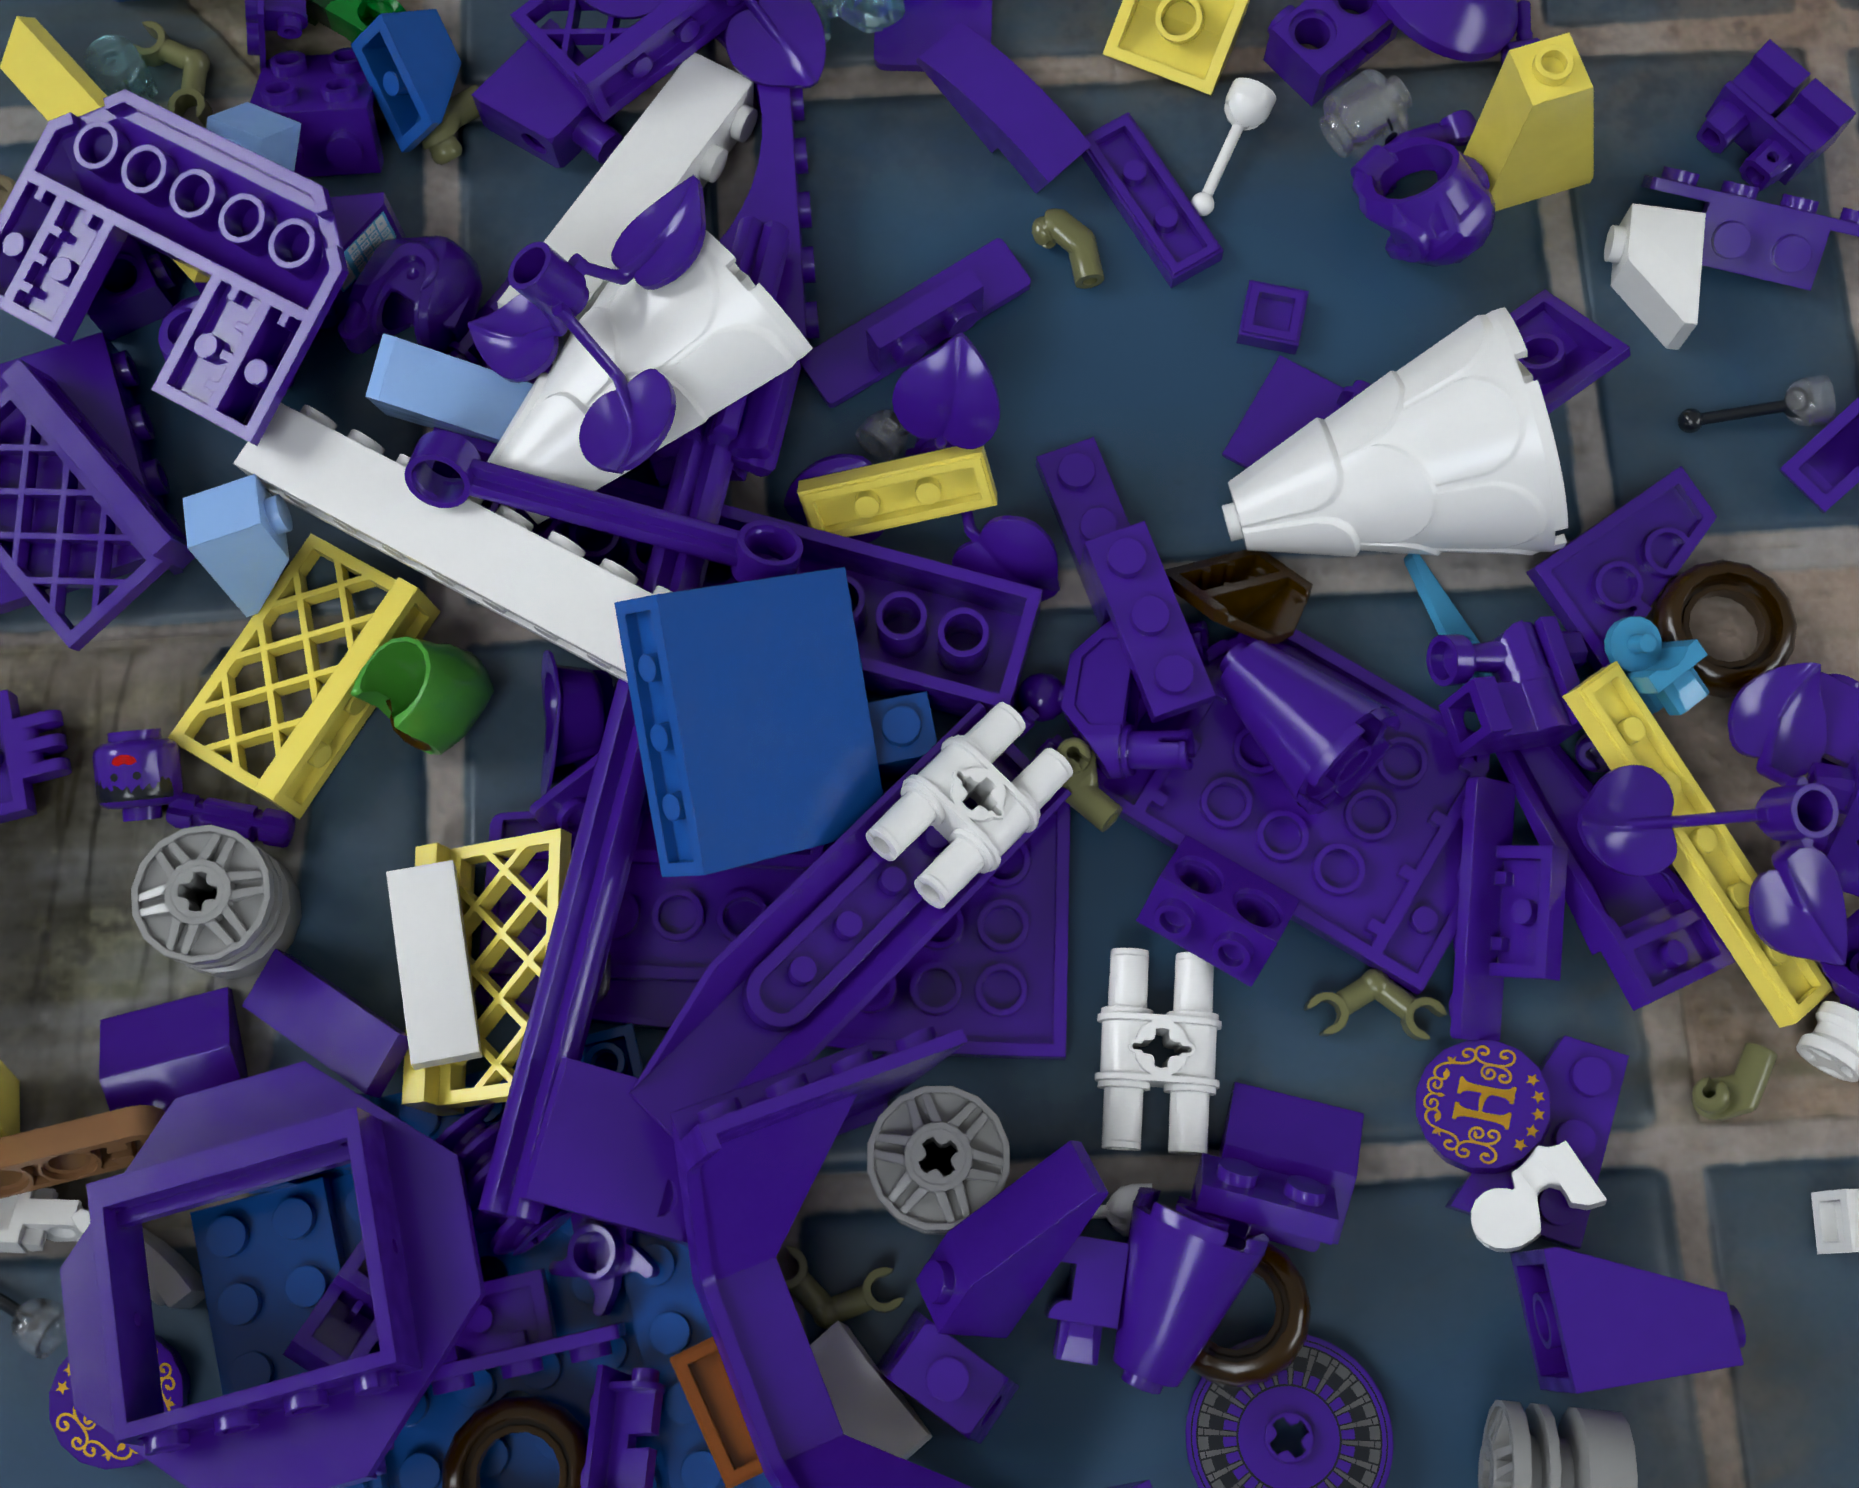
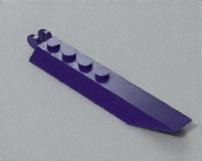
M980 702L708 965L629 1093L672 1138L673 1131L670 1112L811 1062L1072 794L1068 789L1061 787L1040 809L1041 816L1038 826L1032 832H1025L1001 856L1000 866L996 870L985 874L978 873L942 909L935 908L924 900L914 885L917 877L950 844L933 826H929L894 861H887L877 854L866 840V832L902 797L900 793L903 781L912 774L917 775L941 752L942 743L947 738L956 735L964 736L987 714ZM1030 706L1020 714L1026 728L1018 738H1022L1035 725V720L1039 717ZM1059 734L1054 738H1048L1035 751V757L1031 761L1012 743L992 764L1012 782L1044 749L1052 748L1057 750L1059 744L1064 739ZM971 797L963 802L970 810L978 806Z

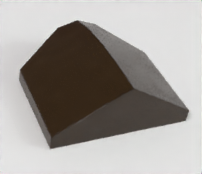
M1247 549L1165 569L1174 593L1212 621L1254 639L1263 640L1271 644H1279L1294 634L1310 597L1313 585L1265 551H1248Z

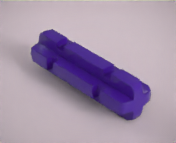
M182 792L173 803L168 804L166 811V821L175 828L183 829L214 825L236 831L251 842H255L258 838V841H262L265 845L281 848L290 845L296 825L295 817L287 811L266 808L263 812L262 809H258V806L212 797L204 800L199 798V795Z

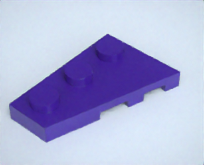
M1680 466L1574 538L1564 548L1557 550L1532 567L1526 573L1566 631L1581 632L1588 650L1586 659L1594 671L1597 672L1611 664L1605 653L1604 645L1608 629L1614 622L1624 617L1641 616L1646 618L1652 609L1650 607L1669 579L1676 576L1714 523L1717 515L1683 467Z
M1565 1035L1558 1038L1539 1066L1550 1090L1551 1125L1542 1146L1552 1147L1567 1141L1597 1185L1629 1055ZM1529 1156L1523 1162L1514 1165V1168L1499 1174L1470 1173L1462 1186L1457 1188L1445 1207L1471 1216L1475 1200L1484 1192L1494 1188L1514 1189L1511 1173L1519 1168ZM1548 1188L1540 1192L1537 1199L1540 1212L1541 1236L1538 1238L1572 1249H1580L1590 1210L1570 1208L1560 1190Z

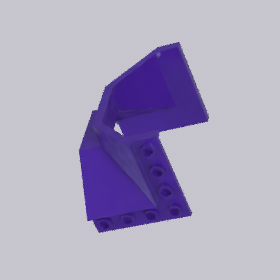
M934 1026L921 1029L897 1040L894 1043L896 1049L886 1052L875 1059L867 1042L670 1112L693 1285L763 1472L772 1488H973L844 1435L776 1258L835 1138L875 1123L878 1117L888 1108L887 1102L968 1042L963 1028L939 1037ZM1143 1480L1106 1488L1153 1487L1150 1480Z

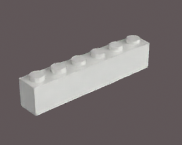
M697 53L687 58L544 242L566 261H569L574 254L578 253L590 263L610 269H617L611 260L612 250L621 233L638 215L692 175L701 182L702 188L708 181L714 183L722 174L727 162L728 153L737 141L743 143L749 138L758 116L757 109L753 108L754 83L741 74ZM588 275L584 276L586 287L589 290V299L585 308L575 317L578 321L591 309L609 281ZM511 285L497 301L498 309L520 294ZM569 329L564 336L558 337L559 348L556 358L571 334Z

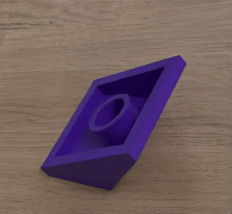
M1546 289L1510 313L1528 351V357L1518 360L1532 374L1533 381L1538 380L1548 414L1631 356L1628 345Z
M225 987L100 1020L99 1081L110 1111L130 1106L150 1105L161 1108L166 1112L177 1097L248 1077L232 988Z
M1234 1082L1218 1157L1240 1159L1255 1167L1290 1176L1300 1175L1309 1177L1324 1185L1334 1187L1339 1222L1332 1244L1338 1245L1357 1178L1364 1113Z

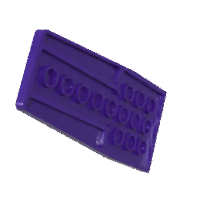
M1064 801L824 1049L843 1051L867 1042L872 1054H884L896 1049L894 1043L897 1040L921 1029L934 1026L938 1037L963 1028L968 1042L948 1057L1065 1060L1070 805ZM646 805L591 1022L613 1025L632 1023L634 1027L668 1031L708 965L834 842L708 875L662 877L650 806ZM530 811L503 812L492 818L488 842L543 832L545 830ZM549 850L537 852L520 873L533 888L548 870ZM491 861L486 864L484 890L500 871ZM512 883L491 911L505 925L526 896ZM538 910L517 937L531 952L546 934L547 917L540 910ZM484 920L481 925L479 956L497 935ZM509 947L488 975L503 989L524 961ZM535 975L515 1001L527 1015L530 1014L539 980L537 975ZM481 984L476 988L478 1002L488 1008L494 998Z

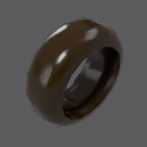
M1722 559L1694 565L1673 579L1654 607L1652 623L1658 628L1662 642L1691 640L1693 637L1689 627L1690 614L1695 604L1700 600L1718 596L1732 599L1744 606L1754 618L1758 631L1756 647L1751 655L1746 659L1733 662L1717 660L1707 655L1693 666L1709 690V696L1729 698L1736 696L1744 685L1758 675L1773 668L1786 665L1795 648L1797 622L1790 599L1773 578L1749 564Z
M1270 1243L1267 1245L1264 1257L1252 1274L1263 1280L1274 1296L1276 1304L1274 1324L1264 1339L1248 1348L1234 1350L1220 1347L1211 1340H1208L1190 1369L1209 1382L1233 1387L1267 1382L1293 1363L1307 1340L1311 1305L1305 1280L1289 1256Z
M538 1396L504 1397L476 1410L455 1432L443 1460L442 1488H481L480 1469L487 1451L500 1438L518 1432H528L538 1436L554 1450L560 1465L558 1488H581L580 1479L585 1465L588 1433L586 1428L561 1405Z

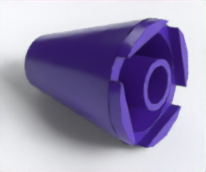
M1258 640L1251 644L1246 642L1239 643L1227 653L1219 666V670L1223 673L1219 681V688L1297 804L1309 815L1321 814L1328 810L1320 800L1333 791L1342 799L1354 791L1374 770L1392 744L1383 737L1387 727L1390 726L1399 731L1400 719L1389 707L1263 640Z
M1140 1187L1132 1205L1128 1236L1129 1250L1113 1361L1124 1369L1121 1376L1124 1382L1151 1394H1161L1163 1386L1178 1387L1264 1257L1269 1237L1265 1234H1260L1247 1239L1251 1226L1245 1222L1196 1210V1201L1179 1196L1175 1208L1157 1203L1161 1190Z

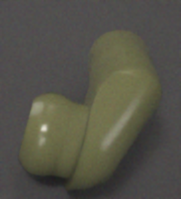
M476 84L449 99L442 123L421 141L423 149H429L433 161L439 165L446 164L462 154V146L456 140L454 134L462 126L480 117L472 94L478 89Z
M1059 208L1048 209L1045 211V216H1040L1034 220L1031 229L1038 245L1050 249L1059 244L1068 252L1077 288H1092L1104 281L1096 237L1089 228L1065 209Z
M1075 737L1065 739L1056 750L1067 759L1073 769L1072 776L1062 786L1072 793L1065 802L1101 832H1104L1118 819L1123 807L1099 788L1096 756L1086 741Z
M1745 1043L1733 1074L1713 1079L1708 1076L1696 1082L1692 1089L1694 1109L1699 1115L1715 1121H1723L1752 1113L1761 1102L1778 1055L1764 1046Z

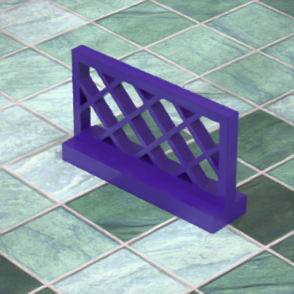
M529 0L510 14L515 27L584 95L589 108L605 122L727 29L731 19L736 14L748 10L743 0H665L630 28H619L620 19L608 16L606 28H579L581 11H596L581 0ZM551 11H568L565 29H540L535 23ZM603 45L601 50L580 66L573 62L575 46Z
M18 359L1 375L9 386L0 393V428L1 422L16 408L26 417L24 444H0V455L22 456L19 488H0V499H18L14 532H0V565L70 649L80 651L168 568L174 565L183 570L195 559V556L187 548L186 534L57 382L48 374ZM41 436L48 445H40ZM39 456H59L64 462L61 489L36 488ZM78 480L86 489H77ZM34 499L60 500L56 533L31 532ZM76 500H96L101 506L99 534L73 533ZM116 525L123 534H115ZM5 542L13 543V549L11 550ZM30 543H55L52 577H33L27 570ZM72 544H98L94 578H68ZM114 545H134L146 560L127 579H110ZM42 587H51L50 596ZM67 588H92L91 612L74 626L65 615ZM109 589H115L111 594H109Z

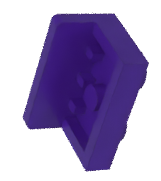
M1202 1153L1190 1199L1196 1201V1210L1245 1222L1251 1226L1249 1236L1265 1234L1269 1237V1241L1315 1252L1319 1249L1320 1242L1332 1245L1339 1222L1334 1187L1324 1185L1309 1177L1300 1175L1290 1176L1255 1167L1240 1159L1221 1158Z

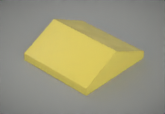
M1123 0L1103 55L1212 96L1236 43L1250 0Z

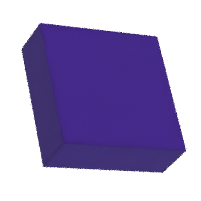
M1249 280L1236 343L1295 355L1299 346L1309 291Z

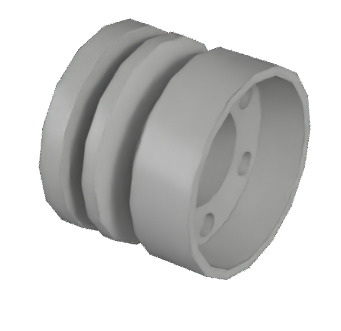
M214 825L183 828L159 841L140 863L131 888L132 916L145 941L161 954L178 963L185 964L187 967L200 973L225 980L254 976L264 969L275 949L286 952L294 942L302 918L300 891L290 871L270 854L254 845L238 832ZM214 888L217 889L215 899L204 900L202 907L199 906L201 896L212 895Z
M923 1086L897 1097L878 1117L867 1143V1173L881 1205L901 1225L925 1235H946L949 1230L1002 1192L1010 1172V1146L999 1117L978 1096L954 1086ZM934 1142L941 1150L951 1145L956 1150V1154L950 1159L953 1170L950 1175L943 1177L937 1169L931 1170L928 1173L921 1169L920 1166L927 1160L924 1148L927 1144Z
M1495 1400L1489 1409L1484 1427L1478 1463V1488H1638L1636 1452L1630 1425L1622 1412L1568 1407L1561 1417L1557 1431L1555 1417L1548 1405L1530 1403L1524 1412L1520 1402Z

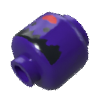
M161 728L107 733L108 743L96 747L92 756L98 803L106 809H122L123 822L163 818L162 805L173 803L184 792L178 744L172 739L162 738Z

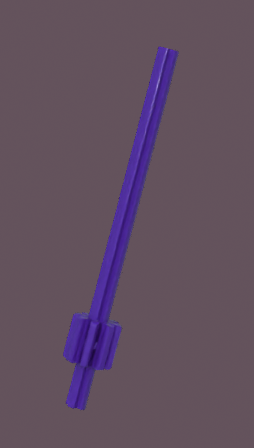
M746 216L739 220L731 253L736 258V265L750 277L755 286L760 283L776 300L791 242L787 239L789 229L776 220L763 223L754 216ZM799 360L792 368L712 415L702 425L654 452L660 458H676L663 510L718 525L729 481H746L748 472L759 477H765L776 469L801 369ZM653 545L642 589L653 593L657 586H662L672 592L702 588L709 560ZM619 678L478 1210L487 1214L532 1224L540 1223L544 1204L521 1198V1191L561 1058L566 1057L578 1061L582 1059L648 801L629 685Z

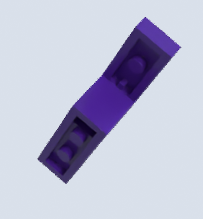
M1092 437L1037 456L1035 466L1098 624L1102 627L1110 620L1112 621L1152 724L1212 703L1216 694L1145 521L1130 526L1095 438Z

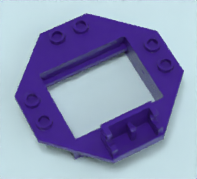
M305 1061L175 1098L125 1173L86 1184L90 1224L60 1267L74 1409L114 1436V1442L124 1443L187 1488H345L377 1479L378 1475L387 1473L386 1454L394 1449V1441L486 1295L462 1157ZM351 1163L380 1351L164 1412L142 1223Z

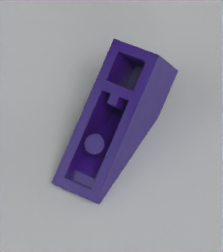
M1072 1140L1067 1142L946 1233L916 1278V1283L939 1334L1007 1338L1109 1194L1082 1142Z

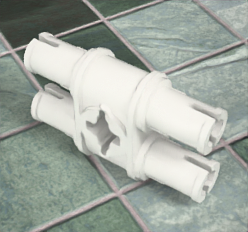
M1004 702L996 704L964 736L956 735L947 738L942 743L941 752L917 775L912 774L903 781L900 792L902 797L865 835L873 850L887 861H894L929 826H933L950 843L914 882L916 890L923 899L938 909L944 908L978 873L985 874L996 870L1000 866L1001 856L1025 832L1034 831L1038 826L1041 816L1040 809L1073 774V769L1067 759L1052 748L1044 749L1012 782L992 764L1026 728L1022 716L1013 707ZM969 797L978 804L973 810L967 808L963 803Z
M1113 948L1110 955L1108 1006L1102 1007L1101 1013L1097 1016V1021L1102 1023L1100 1072L1095 1073L1094 1080L1098 1082V1088L1104 1089L1102 1148L1120 1151L1141 1150L1144 1091H1150V1087L1164 1088V1093L1170 1094L1168 1153L1200 1156L1202 1153L1207 1154L1209 1098L1216 1095V1089H1220V1081L1215 1080L1217 1030L1222 1029V1021L1219 1020L1218 1014L1212 1013L1214 966L1191 952L1177 953L1175 959L1173 1011L1167 1012L1166 1015L1153 1014V1010L1147 1008L1149 951L1139 948ZM1155 1035L1162 1036L1163 1047L1174 1049L1175 1053H1181L1178 1056L1169 1057L1162 1064L1161 1068L1155 1066L1153 1055L1143 1053L1142 1050L1137 1049L1138 1047L1148 1046L1155 1038Z

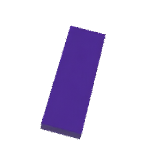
M1129 112L1085 135L1092 146L1081 154L1082 158L1170 288L1177 286L1222 260L1224 250Z
M278 949L273 951L242 1005L361 1092L373 1097L381 1098L409 1049L405 1032L291 954Z

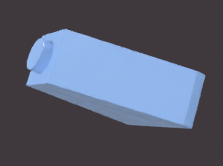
M383 333L365 397L387 416L433 429L437 427L498 444L533 384L529 382H510L491 369Z

